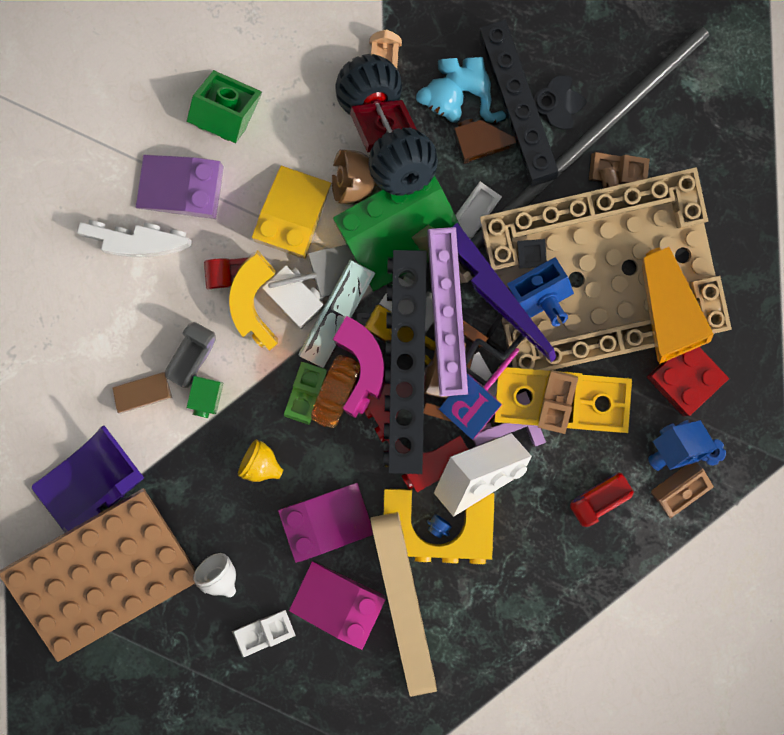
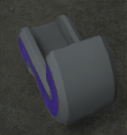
M197 322L189 323L183 331L185 338L165 371V378L183 388H188L192 384L194 376H197L199 368L208 357L216 340V335L213 331Z

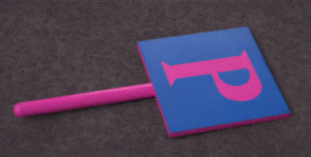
M518 348L514 349L484 387L467 374L468 394L449 396L439 408L442 413L472 440L475 439L502 406V403L490 394L488 389L518 354Z

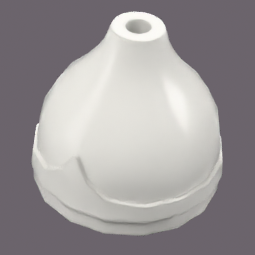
M223 553L214 554L197 567L193 580L202 592L214 596L224 595L226 597H232L236 593V571L228 556Z

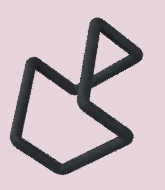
M498 314L486 334L487 341L484 342L482 339H476L465 356L466 366L478 345L498 359L505 361L525 337L520 334L507 350L492 341L490 338L503 316ZM466 367L467 374L484 386L489 381V379L485 381Z

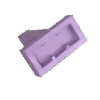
M526 391L516 395V399L520 404L527 405L530 403ZM487 423L473 440L477 446L526 427L533 446L546 443L541 428H538V426L502 423L494 427L491 426V423Z

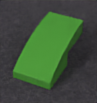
M301 362L284 417L310 425L326 377V369Z

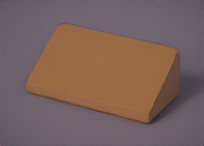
M165 372L113 387L117 413H124L173 398L167 378H165Z
M692 463L684 466L662 482L651 493L671 519L714 486L704 469L698 463Z

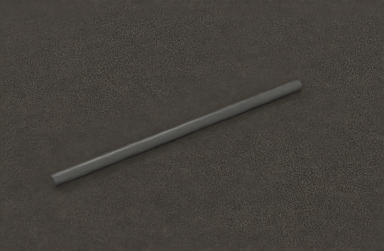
M700 26L555 161L558 168V176L710 36L708 31ZM554 180L533 187L529 185L501 212L527 206ZM482 229L470 239L478 250L484 246Z

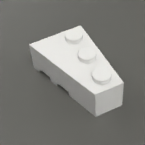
M512 433L450 457L434 494L454 517L510 481L523 476L527 471L526 466L532 456Z

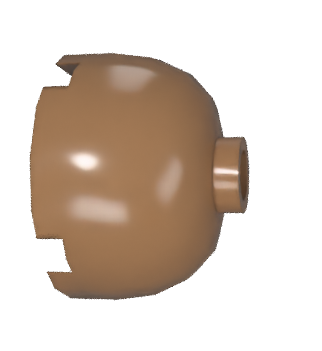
M340 149L336 154L333 166H338L337 176L332 175V191L335 201H339L340 204L360 203L377 186L370 175L369 157L364 153Z

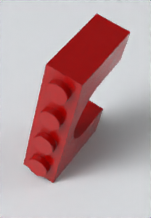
M424 374V388H425L426 375ZM407 382L399 383L396 387L398 396L408 398L412 394V386ZM391 384L384 385L379 400L369 395L368 399H370V402L364 411L368 419L374 417L378 427L374 429L382 443L386 441L384 439V423H390V412H384L385 395H390ZM457 436L433 451L423 452L422 474H403L402 478L409 490L415 488L419 492L440 480L450 457L467 451L468 448L461 436ZM399 439L396 441L395 448L399 453H407L410 450Z

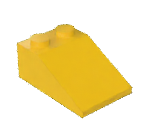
M280 166L253 232L252 239L254 242L306 259L332 183Z

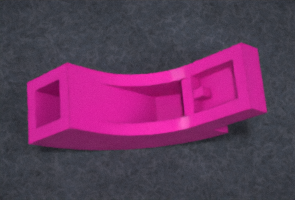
M346 316L333 341L337 346L353 354L360 363L359 381L343 407L347 414L356 418L358 413L363 414L370 402V399H368L369 395L379 400L385 385L386 365L382 351L373 335L362 324Z

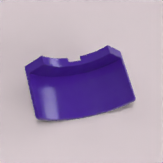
M103 425L75 453L34 483L32 490L64 533L101 513L99 509L105 504L108 508L113 506L125 496V493L135 488L144 477L109 430Z

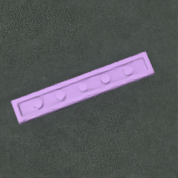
M456 227L428 229L439 396L468 394Z

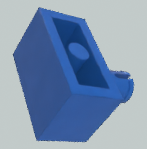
M556 257L507 283L509 291L530 318L544 311L551 324L555 327L560 326L557 316L562 323L567 321L568 315L564 312L559 302L573 295L574 292L567 274Z
M686 420L677 426L673 423L660 430L661 436L653 441L658 451L649 456L648 459L650 465L657 471L666 465L671 470L699 462L716 450L717 446L701 420L691 423Z

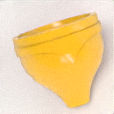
M254 440L244 455L237 474L244 480L260 482L267 479H279L283 469L279 466L271 448L262 441Z

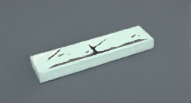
M351 259L349 260L300 350V357L324 368L336 346L333 341L335 334L345 317H352L375 274L373 271Z

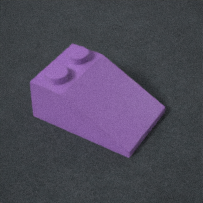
M143 155L136 208L216 219L224 166L220 161L195 157Z

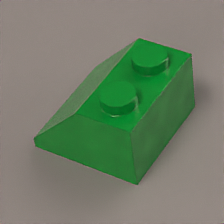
M213 70L194 93L186 122L236 144L249 124L262 91Z

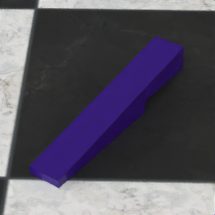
M456 223L453 227H456L458 260L475 275L471 280L474 290L552 363L556 359L555 350L460 225Z

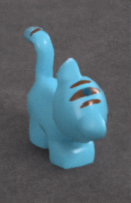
M483 57L466 58L463 60L462 67L459 66L457 58L438 60V70L442 74H447L446 77L433 79L427 87H423L416 94L417 102L427 105L434 113L445 116L453 123H457L461 118V105L463 104L464 97L462 91H469L481 97L480 116L487 123L497 124L506 118V114L503 111L491 113L490 111L492 102L490 93L491 82L485 70Z

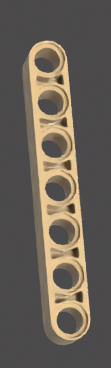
M394 512L371 517L373 535L409 695L412 697L437 692L399 513Z

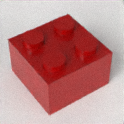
M700 347L659 364L646 377L682 416L692 415L729 380L728 376Z

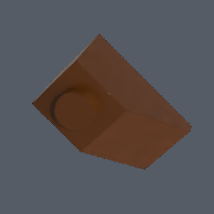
M473 119L464 120L458 123V127L454 129L453 133L463 164L512 149L517 143L515 137L482 120L475 122Z

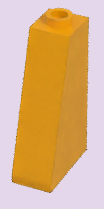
M658 247L646 253V257L643 258L642 270L657 360L661 364L711 342L714 334L670 247L662 250Z

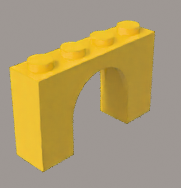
M385 488L384 515L394 512L399 513L408 557H415L416 562H431V557L442 558L443 563H458V558L469 559L471 564H486V559L492 560L494 493L489 494L465 509L464 525L457 537L444 544H431L422 540L412 527V489Z

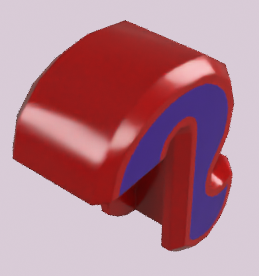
M618 472L577 496L570 503V508L580 525L589 527L599 522L598 518L629 500L633 496L634 491L623 473Z

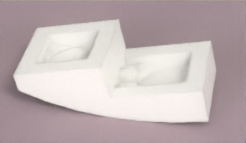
M286 610L232 631L242 657L296 636Z

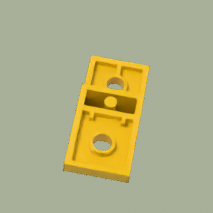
M506 367L497 378L496 399L502 403V406L494 414V422L538 426L550 371ZM563 372L578 376L567 428L628 433L632 379ZM520 389H527L531 392L532 399L527 405L520 404L516 399L517 392ZM600 396H605L609 400V408L604 412L597 410L595 407V400Z

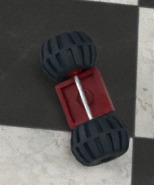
M365 54L362 57L357 56L352 59V62L348 61L340 70L335 90L340 106L351 115L367 153L370 152L368 162L370 175L378 187L392 195L403 196L405 194H413L414 191H420L435 176L438 164L436 148L425 134L416 129L403 100H400L402 82L397 68L388 59L379 55Z

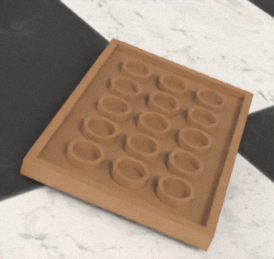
M143 488L1 569L0 578L56 661L59 662L195 584L193 577L196 569Z

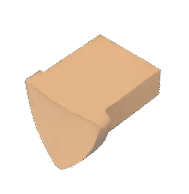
M389 30L374 33L369 38V44L372 45L371 55L382 56L397 68L399 46H402V39Z

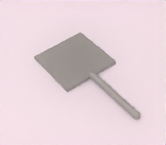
M347 244L308 253L313 273L271 282L268 284V287L274 288L315 278L320 298L330 296L349 260L354 261L352 253Z

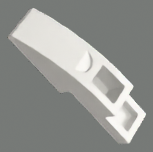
M89 220V224L80 222L77 232L84 237L103 241L101 250L105 253L126 257L162 256L179 252L192 245V241L186 238L187 233L171 229L170 233L160 231V226L150 223H144V227L136 225L134 233L131 235V230L115 227V231L105 229L104 223Z

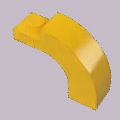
M257 250L237 271L230 290L229 306L232 320L242 337L252 331L253 334L251 336L261 348L266 346L270 351L278 344V338L258 316L254 306V296L257 290L275 275L276 270Z

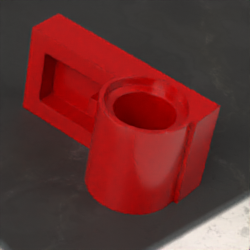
M248 258L205 260L206 289L230 288L237 271Z

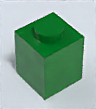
M194 376L186 408L193 409L192 415L208 418L209 413L217 414L224 383Z

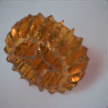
M339 355L335 358L311 413L312 420L324 427L334 428L337 426L344 411L343 407L348 401L361 370L360 363L348 356Z

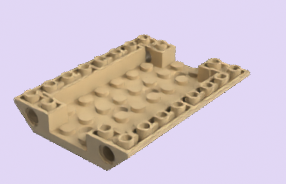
M697 167L480 217L488 263L507 288V283L534 269H519L517 241L545 239L547 261L556 257L568 278L573 272H579L583 276L582 285L578 288L572 287L574 294L559 302L564 312L568 315L565 323H562L557 316L560 326H553L544 311L531 317L532 321L554 348L556 359L551 363L524 338L516 347L519 349V352L511 361L513 368L550 371L655 347L642 263L646 253L658 247L661 250L670 247L674 257L679 248L687 249L689 252L688 261L683 264L678 261L677 263L713 334L732 330L721 277L715 276L704 223L708 222ZM632 260L636 264V271L633 275L628 276L623 273L622 264L624 261ZM503 317L501 321L507 348H509L521 333Z

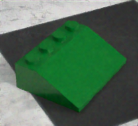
M435 176L427 186L424 185L423 189L414 191L413 194L396 196L381 190L333 217L336 227L356 262L375 273L369 284L373 292L393 282V274H387L388 257H393V250L420 251L411 237L428 224L434 229L452 228L456 223L459 224ZM406 272V273H402V274L399 276V278L402 277L403 275L407 274V272Z

